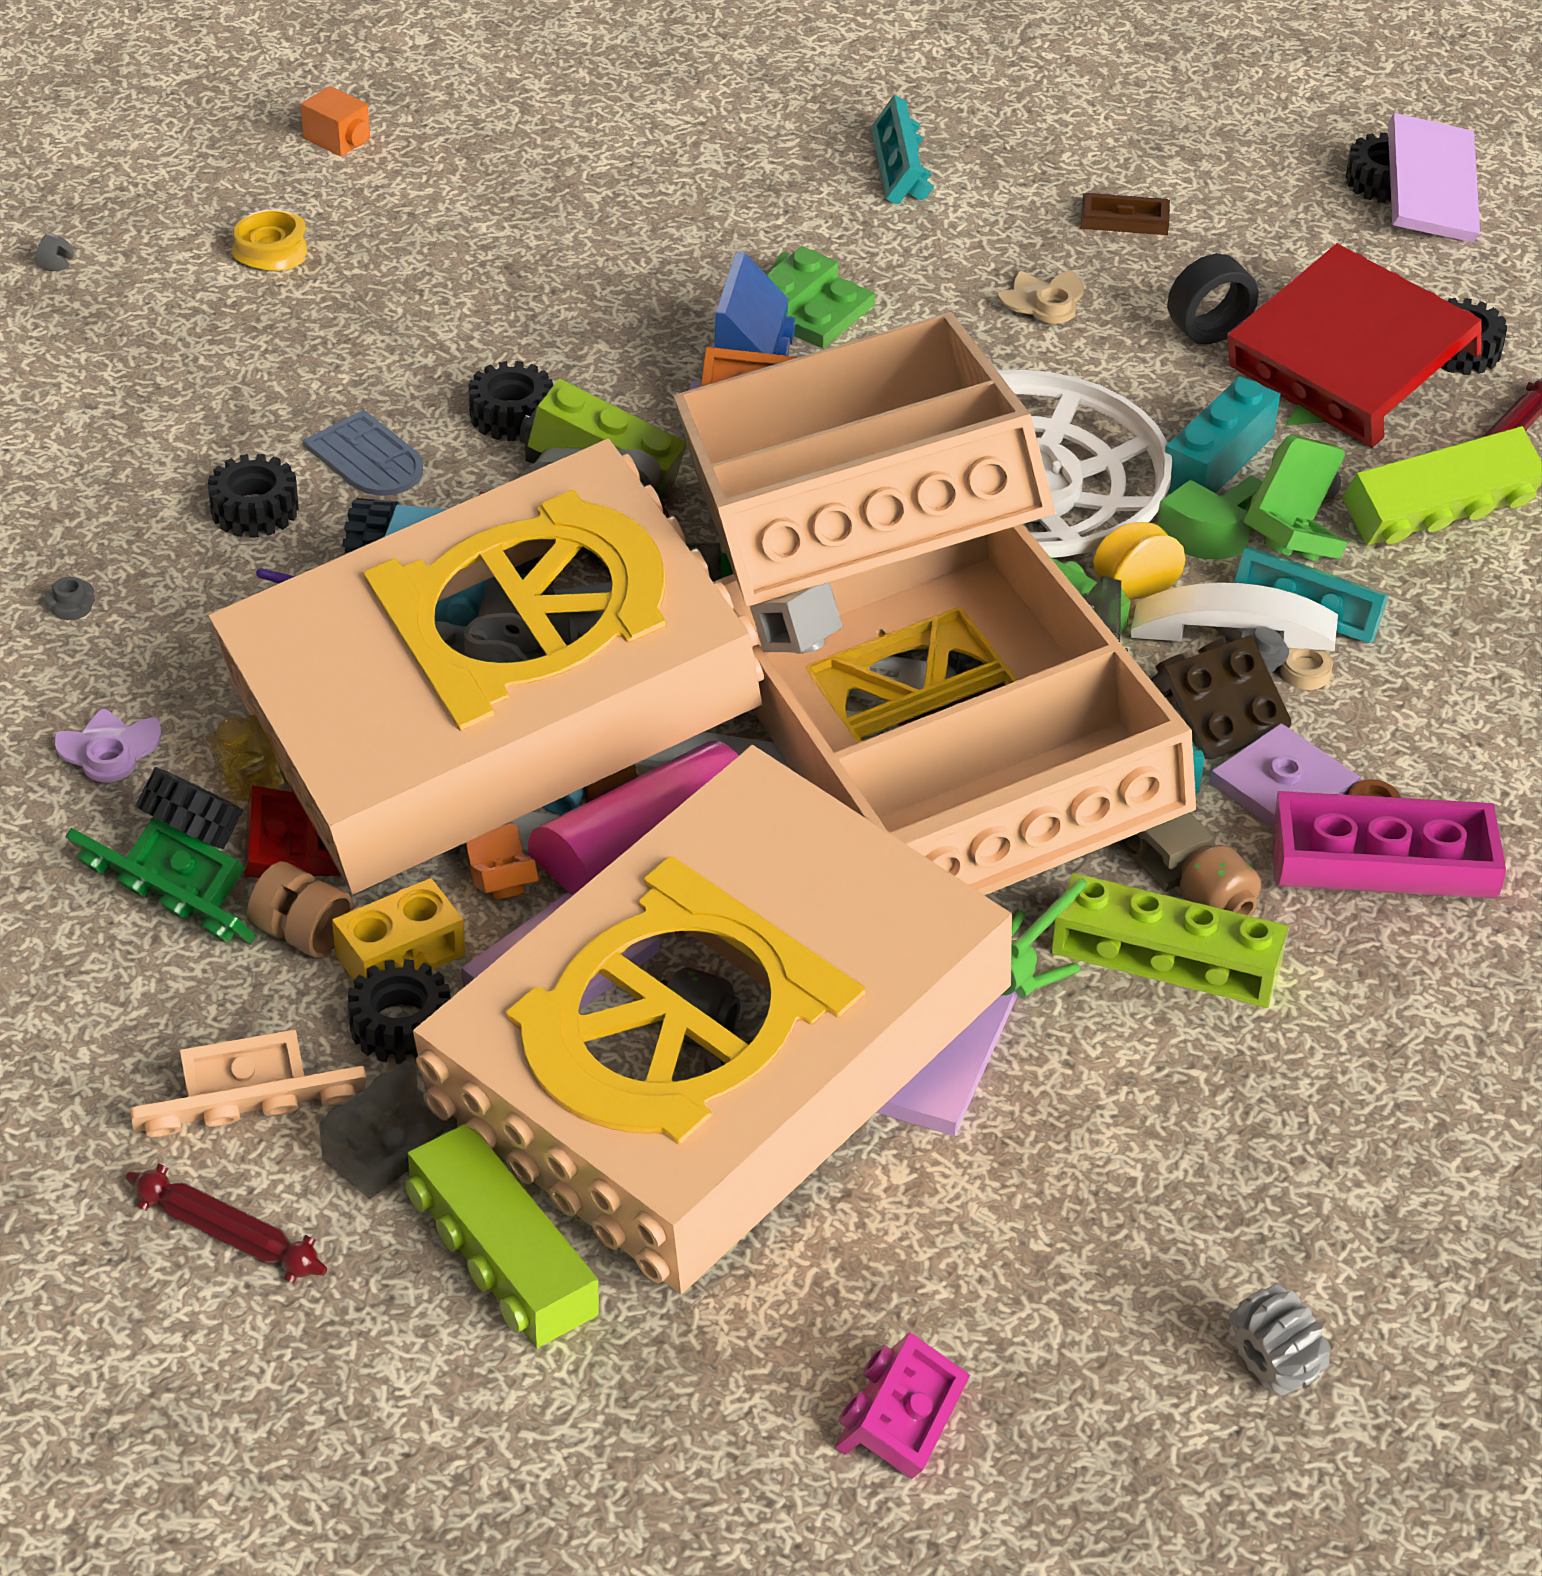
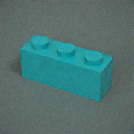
M1241 376L1232 382L1165 446V453L1172 457L1171 481L1168 493L1171 494L1191 479L1216 494L1274 437L1280 393Z

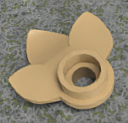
M1072 270L1060 273L1050 283L1020 271L1015 278L1013 290L1000 291L997 296L1006 308L1019 313L1033 314L1034 317L1046 323L1058 324L1067 322L1075 316L1076 302L1083 296L1084 286L1080 278Z

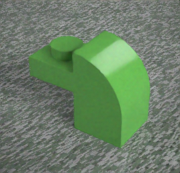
M1250 475L1221 497L1190 479L1160 501L1157 525L1168 536L1177 539L1187 555L1202 559H1226L1243 553L1244 548L1248 547L1250 531L1254 530V528L1243 521L1250 509L1252 496L1260 488L1263 481Z

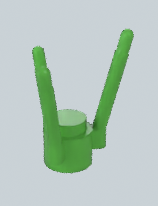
M1078 879L1018 939L1011 940V986L1001 995L1006 996L1015 991L1020 998L1025 999L1035 989L1065 979L1080 971L1079 964L1071 963L1032 976L1035 973L1037 955L1030 944L1085 889L1087 883L1084 879ZM1021 910L1015 912L1012 917L1011 939L1025 918V913Z

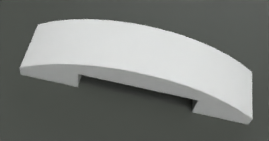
M1243 583L1195 584L1165 590L1136 602L1131 638L1182 641L1184 625L1247 629L1268 627L1273 630L1284 631V642L1288 648L1335 651L1338 614L1308 598L1276 588Z

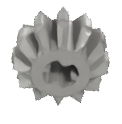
M1274 1284L1251 1294L1239 1302V1306L1229 1313L1231 1325L1229 1335L1237 1344L1236 1354L1244 1359L1248 1372L1253 1371L1258 1376L1262 1386L1266 1388L1271 1387L1274 1392L1284 1396L1289 1392L1298 1391L1302 1387H1306L1318 1379L1320 1373L1330 1366L1328 1355L1331 1351L1330 1344L1322 1336L1323 1325L1316 1322L1312 1316L1311 1307H1305L1295 1292L1291 1290L1286 1291L1285 1288Z

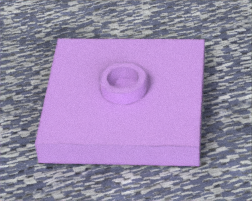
M1281 723L1212 770L1210 784L1274 829L1278 791L1348 795L1350 788L1359 782L1361 777Z

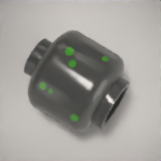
M684 967L678 970L670 981H661L662 984L731 1033L733 1032L738 1020L741 1003L740 999L734 996L733 986L728 980L691 967ZM664 1020L659 1021L660 1030ZM684 1035L683 1042L704 1048L687 1035Z

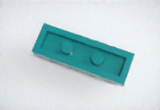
M893 95L871 125L885 197L895 204H900L908 192L917 199H926L933 190L934 185L927 182L931 172L920 164L918 145L923 140V137L916 133L920 128V124L910 118L907 101Z
M1252 547L1244 548L1234 583L1280 589L1319 603L1338 614L1336 632L1367 643H1372L1375 640L1389 596L1387 593Z

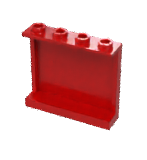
M1336 243L1227 334L1229 365L1262 386L1280 393L1282 398L1296 406L1300 405L1326 423L1373 448L1384 438V416L1461 349L1476 357L1481 354V319L1470 311L1463 310L1438 297L1434 292L1425 290L1402 278L1398 273L1389 271L1368 260L1362 254L1355 253Z

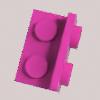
M909 1332L891 1349L883 1344L867 1363L863 1376L869 1379V1382L863 1393L858 1391L843 1409L838 1422L845 1428L835 1448L846 1455L861 1443L910 1479H913L924 1470L970 1374Z

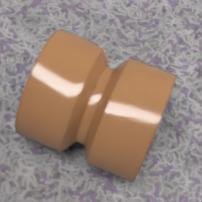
M280 861L270 866L255 884L249 898L247 913L248 920L254 927L275 938L286 939L289 945L314 958H323L335 947L332 919L353 910L354 904L349 893L325 881H316L311 874L288 862Z

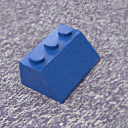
M745 252L735 253L716 310L714 348L789 356V347L794 341L796 318L788 316L789 299Z

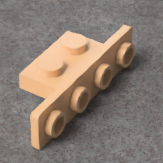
M295 1029L180 1050L188 1097L130 1108L133 1132L145 1130L147 1137H163L181 1131L182 1123L204 1120L205 1125L209 1127L224 1126L240 1120L239 1113L263 1109L265 1116L284 1115L296 1111L299 1108L298 1102L320 1098L322 1105L344 1104L356 1099V1092L365 1090L366 1073L364 1066L304 1076Z

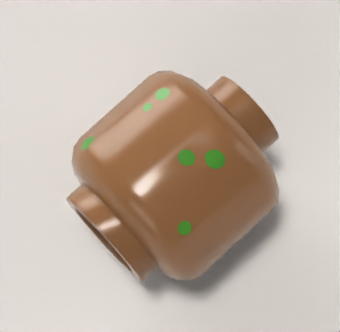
M1224 845L1201 847L1194 851L1184 862L1181 869L1180 893L1185 900L1248 916L1254 913L1261 891V878L1233 848Z

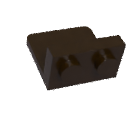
M1252 635L1230 643L1227 642L1226 638H1221L1198 650L1199 654L1185 659L1183 654H1178L1155 666L1157 674L1150 680L1165 698L1174 695L1187 725L1192 730L1194 741L1198 749L1202 750L1205 759L1213 760L1245 748L1281 723L1288 728L1291 727V718Z

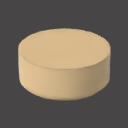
M1289 648V655L1285 663L1281 665L1280 673L1282 678L1293 687L1305 690L1318 689L1329 682L1333 661L1325 650Z

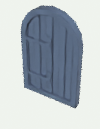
M365 410L303 440V446L345 479L349 485L366 494L377 496L396 495L410 490L419 483L423 475L422 458L416 450Z

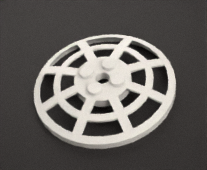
M997 370L1015 394L1047 396L1060 399L1052 418L1031 416L1034 430L1044 433L1041 438H1036L1055 510L1053 515L1030 521H1039L1048 532H1034L1031 534L1051 558L1083 554L1097 550V547L1105 537L1124 524L1149 522L1159 511L1160 501L1166 498L1170 489L1172 457L1165 453V446L1168 442L1160 428L1141 408L1125 397L1101 385L1077 377L1044 371ZM1080 404L1114 419L1128 429L1135 438L1111 449L1094 434L1070 423ZM1063 438L1071 440L1083 446L1094 454L1095 457L1080 462L1070 450L1060 445ZM1147 451L1152 459L1156 475L1153 496H1124L1126 475L1122 463ZM1107 470L1111 482V492L1109 495L1082 492L1083 478ZM1074 506L1099 510L1090 518L1070 527L1060 517ZM1116 511H1139L1130 519L1108 530L1086 537L1080 536L1099 527L1111 518Z

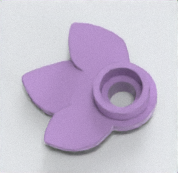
M100 709L89 721L83 733L76 731L57 732L55 734V747L58 755L63 760L82 766L84 773L90 779L103 783L116 782L126 778L134 771L137 760L155 751L161 739V726L158 718L151 717L127 727L110 711Z

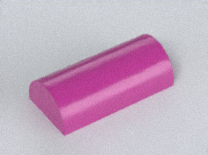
M708 741L535 828L529 837L528 855L535 859L537 864L573 896L739 755L722 742Z
M1278 791L1273 832V866L1276 886L1496 899L1500 895L1506 866L1494 803Z

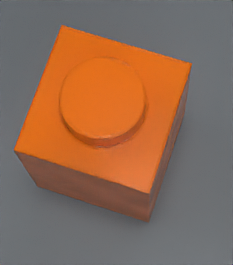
M328 86L300 103L304 139L338 156L345 155L370 139L368 103L332 86Z

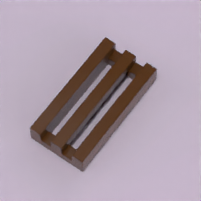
M1083 193L1080 229L1168 236L1170 200Z

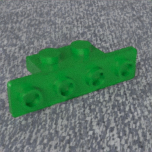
M153 817L127 857L73 828H70L65 838L79 849L75 858L101 875L104 874L107 868L118 872L119 876L116 880L133 893L145 897L147 892L151 890L162 896L158 904L183 920H187L191 913L204 919L200 925L201 928L225 943L229 944L233 936L250 945L254 941L256 935L237 917L220 909L245 870V867L237 859Z

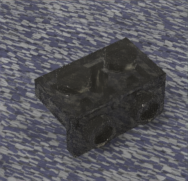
M406 1060L390 1072L380 1074L369 1087L345 1104H339L332 1108L325 1118L320 1121L319 1131L322 1160L370 1200L409 1171V1151L458 1128L457 1119L451 1116L446 1121L442 1120L429 1109L423 1098L424 1092L417 1086L416 1067Z

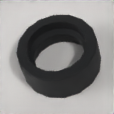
M1215 253L1199 258L1180 273L1169 291L1167 309L1171 319L1187 337L1197 344L1208 345L1228 339L1227 334L1254 313L1258 303L1259 290L1256 280L1239 262L1230 255ZM1231 282L1225 298L1217 307L1206 314L1195 316L1200 302L1211 290L1219 285Z

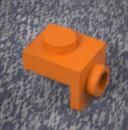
M506 823L464 843L474 887L484 893L492 892L494 899L522 894L525 892L524 884L539 881L535 859L523 854L518 826L515 823Z

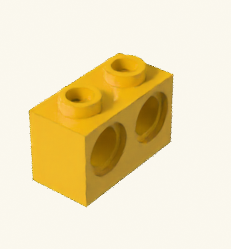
M432 878L408 888H403L394 894L332 919L335 955L353 980L359 974L367 978V968L376 965L379 971L385 970L384 961L394 959L395 968L403 967L404 959L414 960V968L416 970L420 968L422 963L432 966L433 970L466 955L464 920Z

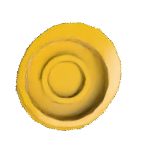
M273 209L252 213L241 219L233 228V239L235 242L231 248L232 256L240 263L266 271L292 269L303 263L307 254L306 240L303 237L306 232V223L302 217L289 211Z
M1135 522L1124 524L1107 535L1097 547L1093 563L1094 571L1098 578L1105 583L1112 582L1119 585L1125 592L1126 597L1134 600L1168 590L1182 575L1186 558L1183 546L1177 539L1168 536L1161 527L1148 522Z

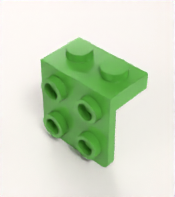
M1293 434L1288 435L1275 450L1272 464L1260 488L1252 496L1250 509L1243 522L1265 535L1264 544L1281 554L1291 556L1294 551L1312 561H1318L1320 556L1340 560L1348 541L1316 523L1313 519L1345 457V451L1333 444Z

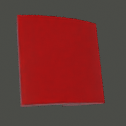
M252 785L247 807L244 876L260 878L270 866L280 861L288 862L311 874L313 877L341 876L295 793Z

